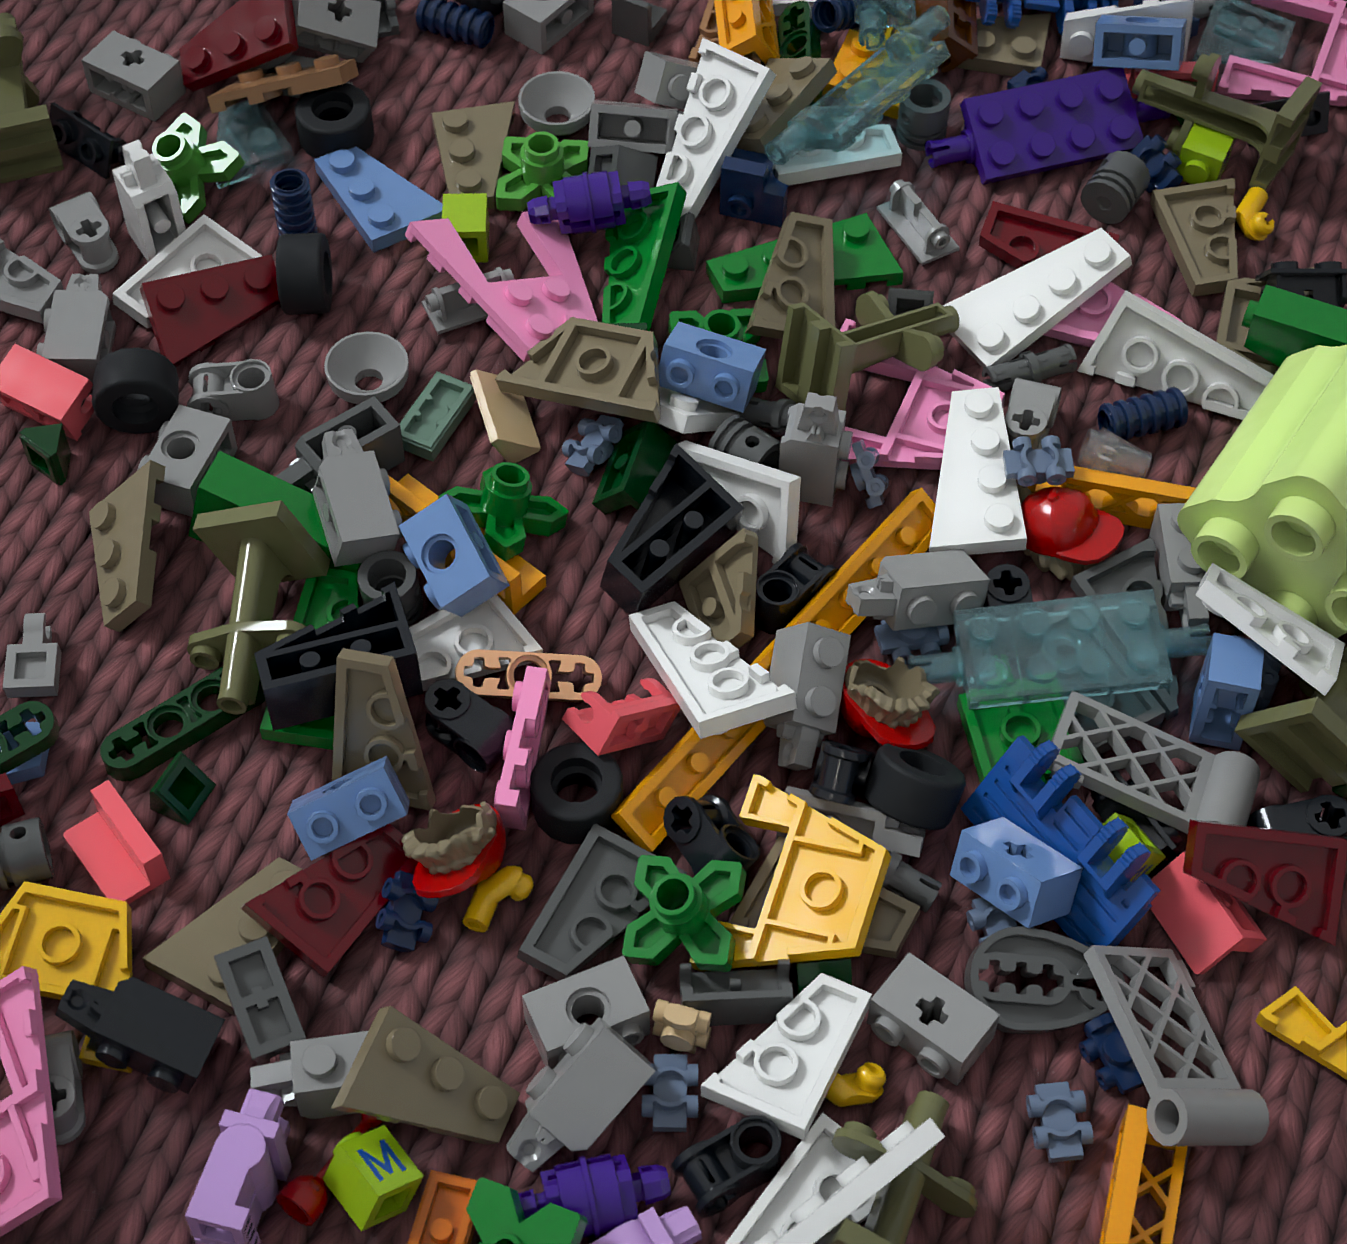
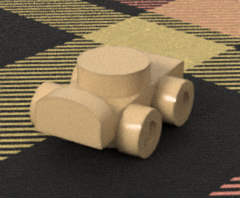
M658 999L653 1012L652 1020L655 1023L652 1034L660 1036L663 1046L676 1051L695 1054L697 1047L707 1048L711 1034V1027L709 1026L712 1013Z

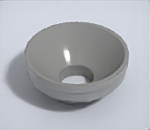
M562 71L546 72L531 78L523 85L518 96L519 110L523 121L537 132H549L555 136L571 135L588 124L590 121L591 103L595 100V92L584 78ZM555 114H562L569 118L567 122L550 123L546 119Z
M366 331L354 333L336 342L326 355L324 368L328 384L338 397L347 402L360 404L375 396L381 403L395 396L404 387L408 379L409 361L405 348L398 340L387 334ZM365 377H376L382 381V384L377 389L370 391L362 390L356 386Z

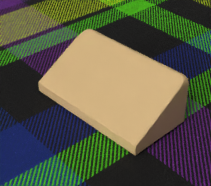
M477 369L470 372L471 383L488 437L496 450L507 462L517 463L539 452L541 446L525 397L500 391L495 380L496 374Z

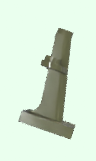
M0 13V184L64 170L46 104L36 106L39 103V90L24 75L22 61L24 36L18 31L15 17L9 13Z
M1202 53L1191 74V78L1198 80L1196 86L1158 75L1145 69L1140 71L1132 88V93L1138 95L1137 101L1185 119L1182 127L1176 125L1167 140L1169 145L1166 148L1167 150L1172 151L1179 157L1182 146L1194 123L1245 141L1254 146L1260 154L1249 186L1260 187L1265 191L1294 154L1323 84L1306 76L1281 110L1276 112L1211 91L1222 60V55L1211 53L1209 56Z
M869 291L860 295L856 301V316L861 326L841 332L804 302L788 305L775 387L789 399L795 401L796 404H804L808 392L817 393L821 396L830 395L837 397L838 410L845 411L851 374L891 357L919 371H926L935 367L944 355V346L940 337L945 334L954 333L959 328L960 319L957 310L953 306L944 307L940 303H935L893 316L889 310L886 297L875 291Z
M282 500L197 514L192 529L235 577L229 624L190 635L187 646L190 661L198 668L214 670L223 662L220 690L216 704L221 710L230 714H243L246 712L248 705L255 704L260 676L254 653L306 627L299 622L291 620L272 621L280 582L327 576L331 561Z
M1346 647L1343 651L1337 680L1325 696L1301 678L1299 688L1310 699L1241 715L1234 730L1236 734L1300 793L1309 791L1313 779L1321 777L1331 787L1347 784Z
M920 1091L914 1103L908 1107L903 1123L908 1120L916 1129L931 1118L941 1131L949 1109V1103L945 1098L934 1092ZM856 1121L845 1122L842 1128L836 1129L832 1139V1145L838 1152L856 1161L864 1156L870 1165L887 1152L880 1143L881 1141L876 1139V1133L867 1125ZM935 1145L877 1192L864 1227L845 1218L814 1244H905L921 1194L951 1215L970 1218L975 1215L978 1201L975 1198L976 1189L972 1184L961 1178L945 1177L930 1167L936 1148Z

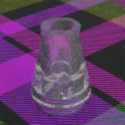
M1104 427L1100 431L1090 428L1084 438L1078 464L1087 466L1091 470L1144 478L1151 463L1152 453L1140 449Z

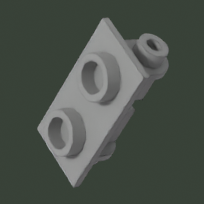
M903 180L895 181L889 189L891 193L890 201L877 206V210L920 264L925 265L959 251L960 247L949 235V228L945 224H940L916 195L915 187L912 183L904 182Z
M497 267L494 271L483 274L488 283L515 280L510 268L502 270L501 267ZM458 282L441 288H432V293L425 295V300L421 301L438 335L487 319L488 314L478 303L469 304L458 293L461 286Z

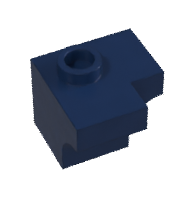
M735 148L731 157L725 156L721 166L720 215L782 228L787 213L788 185L775 178L776 156Z

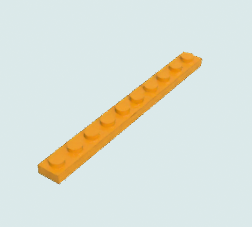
M922 487L912 491L785 628L811 622L850 635L867 616H857L853 612L852 607L846 603L848 585L877 578L880 562L885 556L925 553L929 549L936 504ZM775 639L750 666L757 663L770 672ZM763 719L728 730L723 734L712 735L700 739L692 727L624 799L611 815V818L635 845L653 852L668 835L664 828L663 817L669 801L679 796H690L696 800L703 797L767 727Z

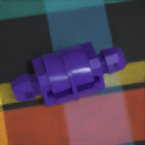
M606 170L587 173L586 171L582 172L581 175L563 177V180L552 181L554 197L548 198L546 195L534 198L527 202L530 223L550 224L553 220H558L561 235L568 233L575 235L587 232L595 234L599 230L616 228V225L626 224L624 209L632 208L634 210L646 207L652 203L649 182L633 181L627 182L628 185L620 186L618 171L607 172Z
M611 1154L587 1159L582 1156L577 1161L554 1165V1169L540 1172L542 1193L534 1194L533 1189L518 1193L525 1219L549 1203H553L585 1216L588 1223L582 1238L594 1236L595 1239L600 1238V1234L609 1233L621 1224L638 1219L636 1202L644 1200L645 1205L664 1200L671 1194V1187L666 1167L657 1164L639 1166L638 1172L631 1173L625 1154L612 1157Z

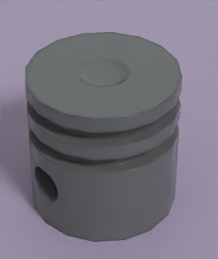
M918 78L909 81L903 86L900 93L896 133L897 138L904 146L917 151H925L926 141L946 138L951 105V93L946 85L938 80Z
M1127 151L1110 153L1083 187L1080 196L1083 207L1089 215L1102 223L1116 224L1122 222L1149 186L1151 179L1149 169L1140 158Z
M737 414L728 417L722 422L709 442L708 448L779 469L781 442Z
M395 550L380 551L364 560L358 570L357 577L364 605L382 596L381 588L395 582L408 626H411L419 619L423 611V597L415 566L404 553Z
M35 817L3 825L0 832V886L2 890L11 889V883H14L16 887H20L24 881L37 883L53 879L55 877L53 858L41 818Z

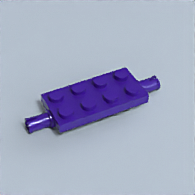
M1115 67L965 98L960 104L964 118V130L958 136L926 141L925 153L926 157L933 155L932 159L927 160L931 168L964 160L968 164L972 163L978 169L981 183L984 185L1105 159L1110 153L1115 151H1127L1130 153L1143 140L1139 123L1162 118L1167 119L1170 118L1171 113L1137 101L1138 98L1133 99L1124 68Z

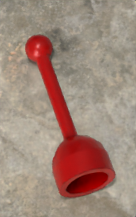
M361 1114L362 1121L353 1132L364 1134L370 1127L379 1126L382 1120H377L375 1116ZM334 1155L316 1176H296L276 1196L281 1208L290 1217L305 1226H312L327 1205L328 1194L323 1177Z

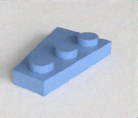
M358 147L348 150H337L314 159L317 174L373 253L407 239L405 232L411 221L442 219L441 202Z

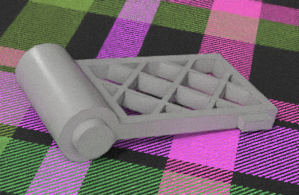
M1071 691L1051 742L1060 751L1062 749L1078 747L1087 763L1079 764L1061 755H1057V758L1047 769L1051 771L1049 777L1052 778L1059 769L1071 763L1082 774L1073 788L1079 790L1082 785L1187 834L1190 819L1247 826L1261 776L1260 768L1254 759L1237 751H1224L1214 755L1080 693ZM1077 712L1093 719L1099 729L1084 731L1074 713ZM1130 736L1141 741L1146 751L1132 753L1122 737ZM1108 741L1117 756L1102 759L1092 743ZM1179 758L1196 766V770L1193 773L1180 775L1170 759ZM1155 762L1165 779L1150 781L1140 765ZM1125 768L1135 785L1127 786L1116 781L1110 771ZM1173 790L1184 806L1183 811L1166 804L1159 793Z
M1092 945L1083 955L1151 1098L1147 1107V1124L1155 1141L1163 1146H1253L1261 1142L1269 1126V1111L1266 1102L1258 1092L1252 1089H1241L1193 992L1196 986L1183 960H1177L1172 949ZM1110 965H1114L1131 978L1129 985L1114 974ZM1148 966L1159 967L1168 986L1147 970ZM1140 986L1162 1002L1160 1009L1138 993ZM1131 1008L1153 1024L1151 1031L1136 1021ZM1171 1010L1186 1021L1191 1032L1170 1017ZM1163 1033L1185 1049L1183 1056L1161 1040ZM1154 1056L1176 1072L1175 1078L1163 1077ZM1195 1057L1209 1067L1214 1078L1209 1077L1193 1064Z

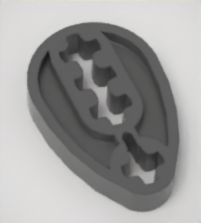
M1026 927L1001 929L983 940L973 950L966 964L964 974L965 991L1000 1014L996 1029L1005 1033L1042 1034L1060 1031L1085 1023L1109 1010L1103 996L1100 997V1000H1096V992L1094 990L1073 985V983L1088 982L1094 978L1083 955L1089 947L1050 931L1034 928L1028 929ZM989 964L994 965V973L999 976L1009 975L1015 971L1016 967H1020L1022 977L1033 978L1041 974L1043 969H1046L1047 977L1051 980H1056L1057 987L1048 991L1046 996L1043 995L1042 987L1039 985H1028L1021 989L1020 994H1017L1015 984L1005 982L996 986L994 991L991 992L989 991L988 982L979 980L978 974L987 970ZM1110 965L1114 974L1125 982L1122 972L1114 965Z

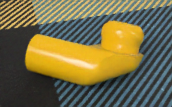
M1260 187L1250 188L1236 209L1235 221L1244 235L1254 241L1265 240L1275 227L1273 219L1266 222L1265 218L1268 216V213L1261 212L1268 200V194Z
M510 865L479 883L462 920L463 924L473 931L486 932L497 905L502 899L509 895L515 901H522L529 896L534 886L532 877L522 873L523 869L521 867Z
M872 1062L864 1063L863 1066L858 1067L855 1073L841 1075L837 1072L825 1098L839 1107L873 1103L884 1092L883 1085L886 1082V1074L879 1065Z

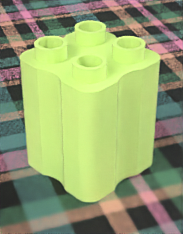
M1318 345L1292 354L1283 361L1180 510L1177 522L1180 530L1191 543V554L1194 560L1204 571L1207 572L1212 563L1216 564L1336 638L1347 633V345L1336 347Z

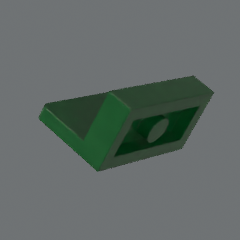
M644 421L622 431L621 440L615 443L613 453L608 460L592 503L605 515L630 504L638 510L647 496L649 488L668 460L674 445L678 444L656 423Z

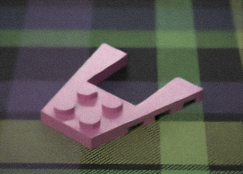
M1251 0L1252 4L1330 24L1310 78L1323 83L1319 92H1330L1329 105L1347 107V8L1345 7L1347 2L1344 0ZM1230 55L1219 82L1217 93L1235 99L1261 101L1290 98L1306 78V75Z
M527 211L522 212L516 224L549 276L488 283L449 218L411 221L405 232L406 238L410 242L418 240L428 250L427 260L439 273L446 270L461 285L458 293L469 304H479L488 314L486 323L523 362L530 360L527 351L540 341L550 338L554 331L571 317L598 322L568 234L561 235L558 220H553L550 224L530 223Z
M846 318L840 331L844 332L856 328V322ZM893 357L863 369L909 381L911 384L886 437L845 427V431L853 432L848 460H841L848 461L850 464L856 463L852 444L863 439L866 448L874 447L879 452V461L874 466L941 470L952 391L993 387L956 369L953 370L952 374L936 366L926 371H919ZM1000 391L1002 407H1004L1005 393Z
M26 966L20 967L0 980V1058L13 1094L0 1101V1237L62 1200L39 978L36 969Z

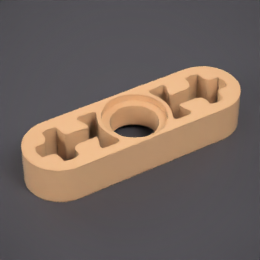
M476 649L465 653L460 658L454 672L456 681L463 683L465 687L479 697L512 699L516 683L514 680V670L517 665L523 662H532L540 668H547L550 680L552 679V671L549 663L559 664L556 674H570L574 671L575 665L582 666L584 675L591 676V683L585 684L580 693L574 692L573 683L556 682L557 692H550L548 701L583 702L581 693L586 691L597 692L602 683L600 667L593 659L584 655ZM478 659L483 661L484 669L499 671L501 669L499 660H508L509 664L505 670L507 690L497 688L500 678H485L481 687L473 686V679L469 676H464V669L471 668L474 660Z

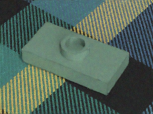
M437 371L399 423L403 449L433 462L477 400L473 386Z

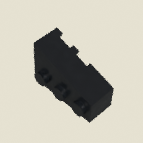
M676 443L664 467L649 488L648 494L637 513L635 512L608 558L600 587L628 615L646 610L735 534L744 507Z
M395 582L381 588L382 596L359 608L352 603L340 609V617L315 630L310 624L254 653L273 731L334 716L337 656L343 648L394 657L406 698L424 694L417 651Z

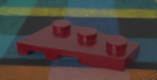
M239 0L179 48L184 86L194 92L298 50L292 0Z
M993 201L980 234L979 246L1018 269L1097 229ZM1107 232L1117 243L1119 242L1120 235Z
M272 254L141 283L140 287L160 353L167 357L175 367L181 365L183 360L199 350L202 352L215 344L217 339L237 327L241 328L280 303L276 266Z
M1190 819L1183 873L1334 946L1336 944L1347 863V839Z
M389 823L337 848L323 859L293 874L264 894H260L246 902L240 909L324 978L388 901V899L382 897V888L385 881L389 877L394 878L395 872L400 870L411 873L419 861L405 856L404 844L401 841L403 834Z

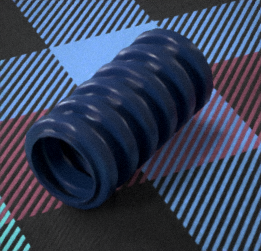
M421 0L416 11V24L419 30H429L430 33L435 35L440 33L442 37H452L453 40L458 42L463 40L465 44H475V47L481 49L489 44L494 33L495 21L492 13L487 11L482 13L480 9H470L469 6L464 4L459 6L454 1Z
M816 0L812 8L813 22L824 33L869 26L876 22L881 13L880 0Z
M294 168L276 172L271 177L269 183L279 237L283 234L318 233L309 177L305 172Z
M1170 387L1166 391L1158 390L1153 392V394H1142L1139 398L1133 396L1127 398L1126 401L1120 399L1114 401L1113 405L1109 402L1104 403L1099 407L1097 420L1103 438L1109 444H1115L1120 439L1127 441L1132 439L1133 436L1139 438L1145 436L1146 433L1151 435L1158 433L1159 430H1171L1173 426L1176 428L1183 427L1187 423L1189 412L1183 393L1177 387Z

